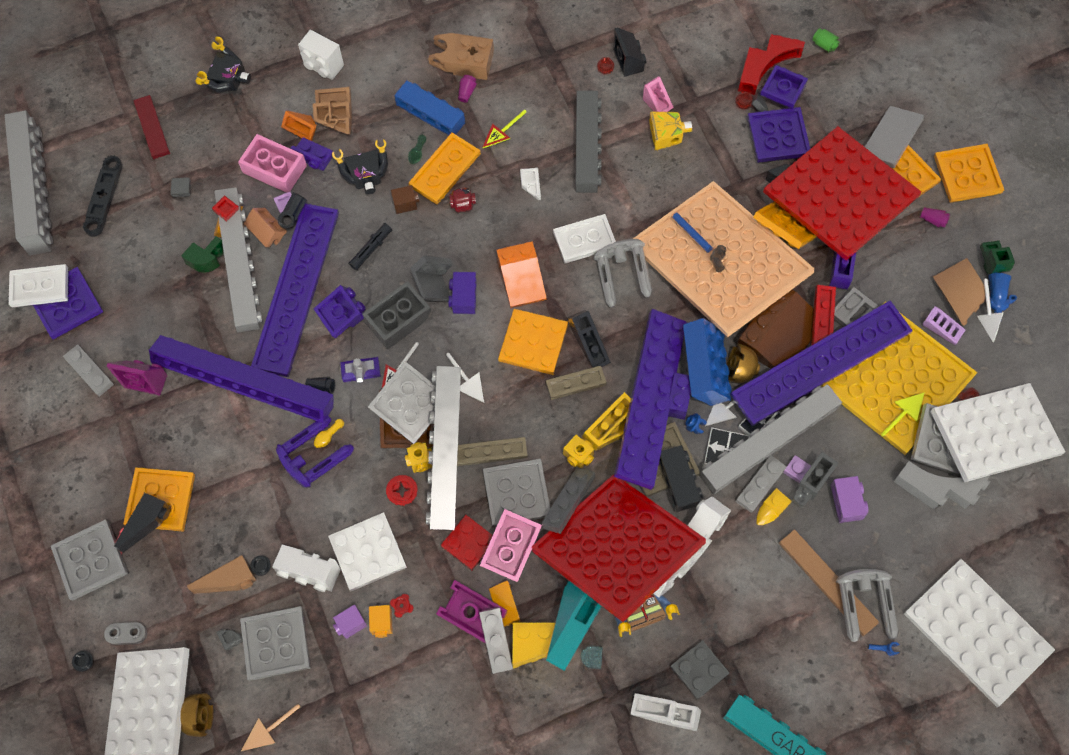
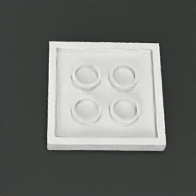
M384 512L328 536L350 592L407 568Z

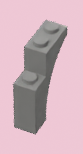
M908 461L894 480L896 484L933 510L938 505L942 507L948 498L964 509L970 504L974 506L980 498L978 495L980 489L984 491L991 481L988 480L990 476L964 483L962 477L949 478L937 476L922 470L910 461Z

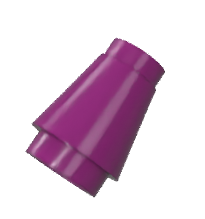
M463 75V78L460 79L459 101L468 102L477 86L476 78L470 75Z
M924 207L920 218L938 228H945L950 214L946 213L947 211Z

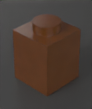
M412 185L391 190L396 214L417 210L416 203L420 201L418 192L413 191Z

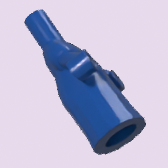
M993 273L988 275L990 304L994 313H1002V311L1009 307V304L1016 301L1017 296L1010 295L1007 298L1011 281L1010 275Z

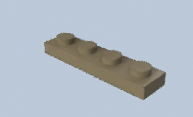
M521 437L458 445L457 466L528 458L526 439Z

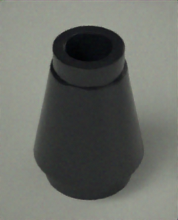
M330 376L307 378L305 385L330 394L334 393L336 385L335 380L331 379Z

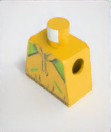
M650 112L649 124L654 150L682 143L683 133L692 132L691 121L681 122L678 112Z

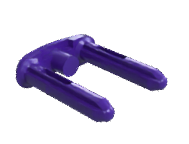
M329 416L324 423L315 421L284 444H277L276 451L282 466L291 478L302 487L310 488L313 481L349 457L354 450L353 445H344L304 474L299 470L306 465L300 455L292 460L288 457V454L326 429L331 423Z

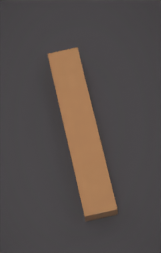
M794 529L779 544L844 615L839 583H836L838 576ZM854 595L860 634L864 637L879 621Z

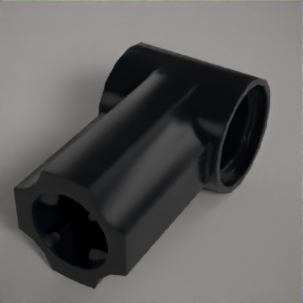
M293 192L283 212L278 216L279 225L282 228L294 227L308 200ZM285 215L291 217L290 225L284 223L283 218Z

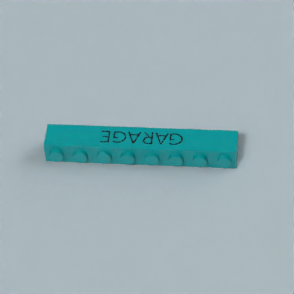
M739 695L723 717V719L773 755H827L819 747L813 748L809 745L808 740L801 734L795 735L792 733L786 723L774 720L769 711L764 708L760 710L753 705L755 702L746 695L743 697Z

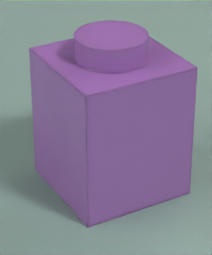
M355 605L333 617L336 622L333 627L339 636L343 634L346 639L367 627Z

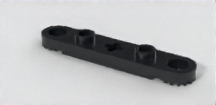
M115 155L107 156L103 160L102 168L100 169L88 206L86 219L83 223L85 233L91 237L98 236L103 231L121 173L122 162ZM111 162H117L113 168L108 167ZM103 193L106 194V196H103L102 198H100V196H99V195H103ZM97 224V228L89 230L90 225Z

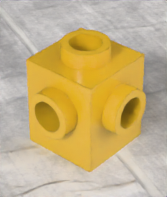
M575 435L563 448V455L567 457V461L573 467L583 468L584 465L588 466L594 459L593 445L588 440H583L578 435Z
M418 442L412 444L407 448L408 455H405L407 466H412L414 473L424 472L432 468V464H428L429 451H432V449H427L426 443Z

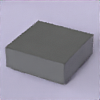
M190 177L172 178V197L190 196Z

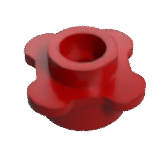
M402 594L390 601L391 607L395 610L394 615L398 618H401L407 612L411 613L414 609L413 605L409 602L407 594Z

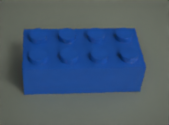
M704 318L684 324L692 397L710 406L730 401L732 389L728 380L727 352L723 341L725 335L714 324Z

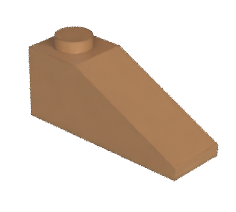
M241 555L187 585V587L193 594L238 591L248 589L257 580L247 560Z

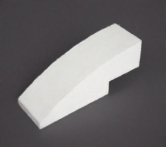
M636 693L631 709V715L693 731L698 729L701 710L696 706Z

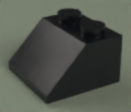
M618 27L614 28L613 51L624 77L644 72V65L647 61L645 54H642L640 51L639 40H636L631 32Z

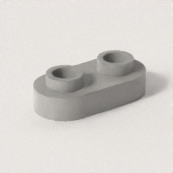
M138 622L113 623L106 628L104 637L112 645L140 644L147 637V629ZM137 629L138 633L132 636L133 630ZM117 630V635L112 637V632Z

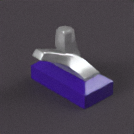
M378 357L356 358L352 361L340 362L343 382H363V379L381 377Z

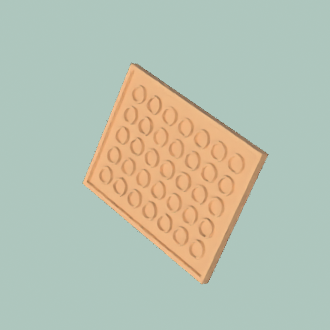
M713 181L633 239H639L645 243L643 250L646 261L725 336L729 337L814 273V268L779 237L774 235L771 230L761 226L748 210ZM675 213H679L713 247L710 252L707 253L672 218Z

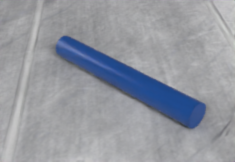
M675 213L672 216L707 253L713 249L679 213Z

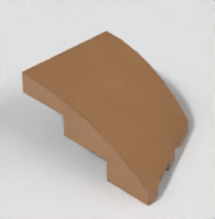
M350 87L315 90L316 103H313L314 122L351 135L352 108Z
M966 258L933 276L934 281L963 326L966 325L967 319L973 312L976 313L980 305L986 301L984 284L969 260Z

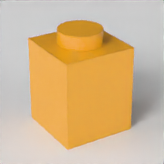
M390 605L369 606V630L377 638L393 634L392 609Z

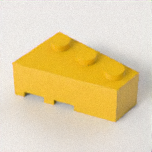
M624 392L584 432L581 438L588 440L593 445L595 451L623 437L631 398Z
M513 623V669L547 657L555 623Z

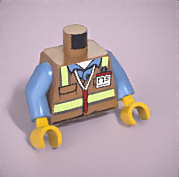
M652 594L624 622L615 617L619 636L622 637V632L624 631L631 635V632L664 620L666 617L665 612L668 619L672 620V613L680 615L678 607L675 604H671L664 596L657 597L655 594Z

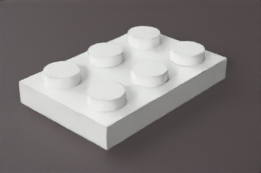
M605 214L553 229L564 264L595 255L601 248L616 242Z
M66 264L10 271L9 305L11 307L68 301V267Z

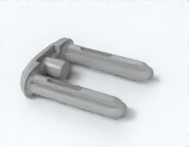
M626 239L611 243L598 250L594 256V260L598 262L605 301L611 308L615 307L617 301L608 261L613 255H615L616 262L621 263L627 260L626 251L631 250L633 252L641 293L645 297L651 295L652 287L643 250L645 243L639 239ZM639 257L641 259L643 271H641Z
M860 569L847 572L836 579V583H839L847 636L852 642H857L860 636L852 581H858L859 591L872 590L871 581L877 582L885 632L889 639L894 640L897 638L898 627L889 581L892 579V576L886 571Z

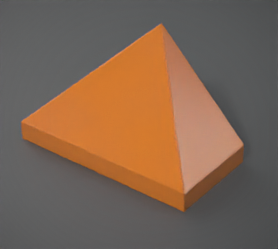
M285 111L281 127L301 138L304 137L312 141L316 124L310 115Z

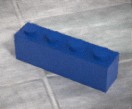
M406 81L394 95L397 106L448 136L451 133L456 135L465 124L462 110L450 106L448 102L438 99L431 92H426L416 83Z

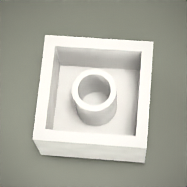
M309 30L298 44L304 66L309 70L318 72L324 78L327 77L333 80L344 66L339 44L312 30Z

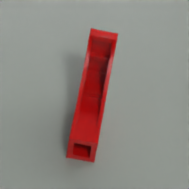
M771 34L767 51L749 47L738 92L755 95L761 78L770 68L788 59L801 58L805 42Z

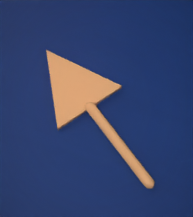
M297 704L267 729L258 718L241 751L274 744L275 741L269 732L299 709L300 705Z

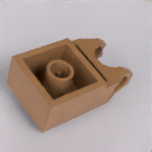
M455 33L434 36V44L445 51L429 55L430 65L457 76L470 75L477 79H488L494 54L493 39Z

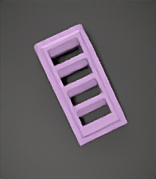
M936 306L923 323L924 327L954 345L957 344L965 332L962 326ZM940 322L944 323L942 327L939 326ZM947 326L951 327L948 332L945 330ZM954 330L958 331L954 337L951 335Z

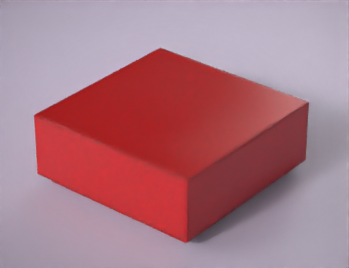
M224 195L212 207V210L227 222L239 210V206Z

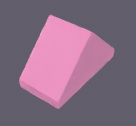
M659 76L644 85L643 100L654 112H668L673 108Z

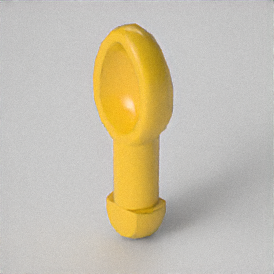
M337 419L326 431L318 433L314 439V446L322 448L328 445L332 435L340 428H343L344 421Z

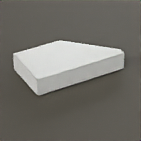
M538 168L520 169L522 189L537 200H541Z

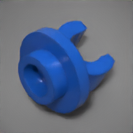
M695 413L687 418L686 429L689 432L693 431L695 434H702L704 431L699 428V424L706 425L707 422L701 419L699 414Z

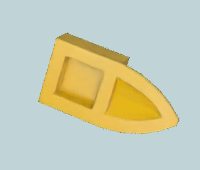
M776 488L760 507L756 524L764 525L774 521L792 501Z

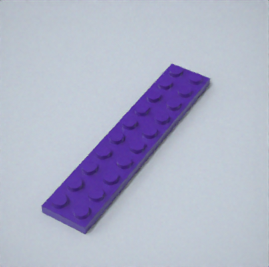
M305 204L301 211L251 364L252 367H257L279 376L289 377L337 222L338 209Z
M888 301L731 392V396L751 426H754L812 392L818 386L824 385L911 334L913 330L893 303Z
M654 309L650 311L614 474L616 478L650 490L655 485L671 404L670 394L674 374L677 373L684 339L683 325L687 324L684 320Z

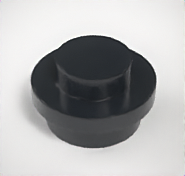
M257 556L251 561L250 568L255 575L263 576L270 571L271 563L267 557Z
M88 651L77 652L72 659L73 668L79 672L89 670L94 661L92 654Z

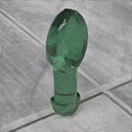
M423 134L418 136L416 146L408 154V160L411 164L419 162L422 157L421 150L427 140Z

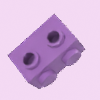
M858 476L834 479L830 486L839 523L863 520L868 513V504L863 500L864 488L862 482H859Z

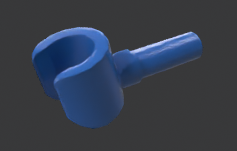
M892 642L888 645L869 644L868 649L885 651L889 656H894L900 652L892 651L891 647H896L900 644L897 642Z

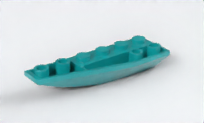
M570 581L563 591L546 661L563 671L567 668L602 607Z

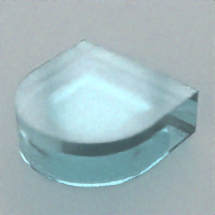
M590 646L585 648L581 654L583 665L591 669H601L603 647Z

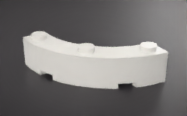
M714 497L700 501L696 507L698 511L688 524L690 528L706 538V544L653 593L657 597L662 596L671 589L675 578L678 576L681 579L695 564L712 542L709 539L715 530H720L731 512L729 508Z

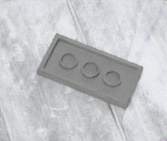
M890 106L865 145V148L888 166L895 168L924 120V115Z

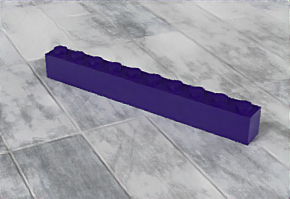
M160 335L149 349L152 364L160 365L172 371L321 423L325 422L334 408L333 394L274 373L266 372L257 367L243 364L222 355L211 353L205 349L182 343L173 338Z

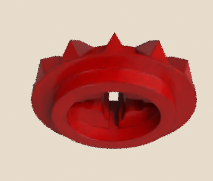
M407 475L395 476L387 484L386 495L389 501L395 505L405 506L412 503L415 497H417V484ZM401 484L404 489H408V491L404 492L403 498L400 493H396L400 490Z

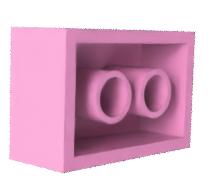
M256 134L238 161L244 174L286 193L292 190L307 167L303 154Z
M504 509L480 566L518 582L532 550L531 547L534 545L542 525Z

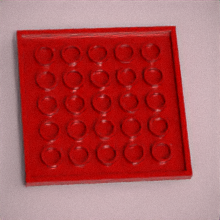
M838 126L763 190V193L846 261L915 201L922 192Z
M613 474L577 506L561 534L549 531L531 548L534 554L620 621L624 622L706 544V538L624 480L614 477Z

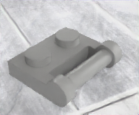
M853 287L835 307L834 319L845 327L852 323L850 320L863 306L867 307V310L862 316L879 306Z

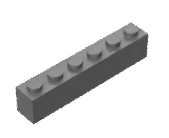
M577 91L576 192L597 193L598 186H601V175H598V170H601V159H598V154H601V144H598V139H601V128H598V124H601V113H598V109H601V98H598V91Z

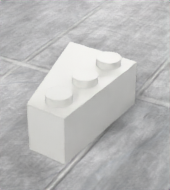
M285 545L281 546L272 566L277 572L276 575L288 579V576L295 578V582L301 585L312 584L314 589L325 592V590L332 592L341 570L335 559L329 558L326 561L319 558L320 556L317 554L309 555L304 553L303 550Z

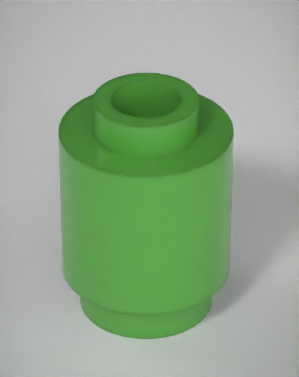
M820 28L812 39L815 45L827 52L835 51L840 43L838 36L826 29L822 30Z

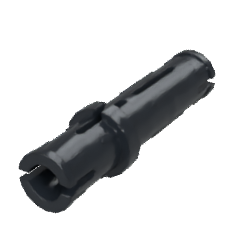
M383 223L375 234L370 235L369 241L348 264L357 271L374 250L383 244V240L393 231L388 224Z

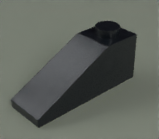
M583 310L567 317L572 332L592 368L597 366L603 367L611 363L590 312Z
M144 492L114 547L124 553L159 527L163 520L168 518L171 507L165 501Z

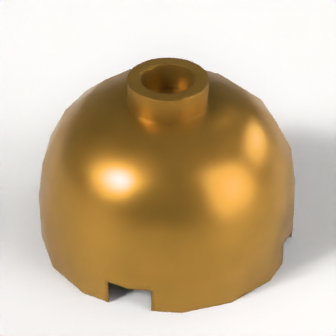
M737 344L738 347L732 348L726 364L730 365L728 380L734 383H745L758 374L760 364H758L756 353L751 348Z
M207 693L192 694L184 698L181 708V731L184 734L193 737H203L207 735L205 733L206 730L211 729L213 705H209L208 700H211Z

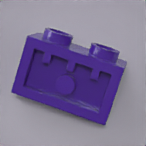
M302 137L296 147L291 146L290 148L303 154L306 163L313 169L318 168L324 171L332 159L333 150Z

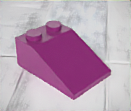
M127 360L110 362L106 366L124 388L161 395L167 378V374L162 366L157 364L146 365L139 360H134L133 362Z

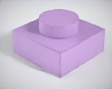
M291 192L273 198L280 214L292 195Z
M795 455L783 473L800 483L811 465Z

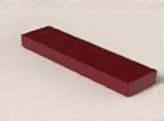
M147 95L133 100L152 158L156 159L170 154L151 96Z

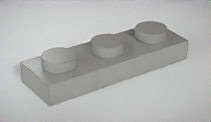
M78 344L63 356L98 397L114 385Z
M770 455L737 498L736 502L750 513H753L787 466Z
M500 607L479 611L492 673L512 670L513 667Z

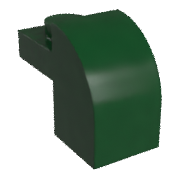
M216 236L205 249L192 243L181 257L186 265L198 272L213 271L220 266L217 258L221 257L224 253L222 240Z
M1000 240L981 243L980 250L985 260L983 267L988 274L1004 273L1012 270L1015 260L1010 247L1002 248Z

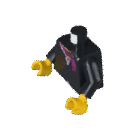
M217 36L215 40L219 45L215 42H212L211 45L213 49H220L221 52L217 51L208 73L199 71L195 81L198 85L205 84L206 87L217 93L230 90L236 91L240 82L249 84L251 74L245 72L241 59L227 46L224 47L223 39Z
M384 139L383 147L378 146V140L375 142L379 152L373 150L344 157L345 161L342 160V150L339 149L341 154L339 158H336L334 152H332L333 159L338 162L337 167L341 177L349 184H354L356 189L364 188L366 194H373L376 191L375 185L381 183V177L385 176L388 168L387 152L384 149L387 143Z

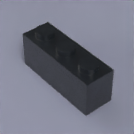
M682 445L661 451L659 460L676 513L697 507L701 499H703L700 487H696L695 484L696 475L694 469H690L688 464L690 462L688 452L683 450Z

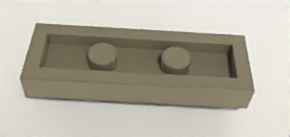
M601 366L546 380L551 400L606 386L607 383Z

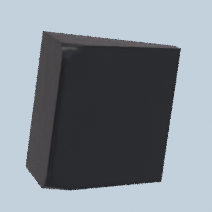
M785 164L770 169L767 172L766 181L771 183L789 165Z

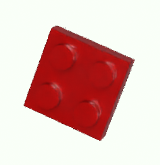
M465 515L444 540L441 547L473 571L483 559L493 535L469 516Z

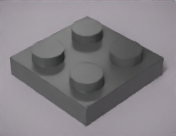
M703 640L670 666L696 700L729 675L728 670Z

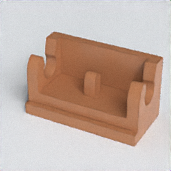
M252 208L244 222V225L265 247H270L272 243L277 245L284 234L287 233V230L279 225L278 221L266 208Z

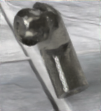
M718 245L710 256V261L716 272H722L725 269L722 260L727 249L723 245Z

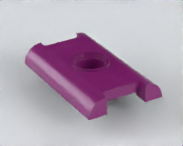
M454 580L450 587L455 590L446 608L440 606L436 615L486 643L479 611L500 607L501 616L505 618L507 610ZM471 606L475 609L473 618H470L467 614V610Z

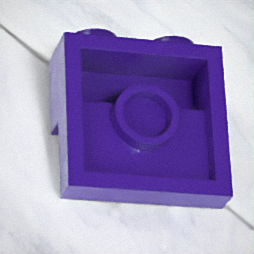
M775 65L760 95L793 109L806 87L808 78Z
M340 285L313 308L334 338H337L348 327H355L364 319L362 313H364L366 307L362 302L356 301L354 298L356 293L350 287L346 288Z

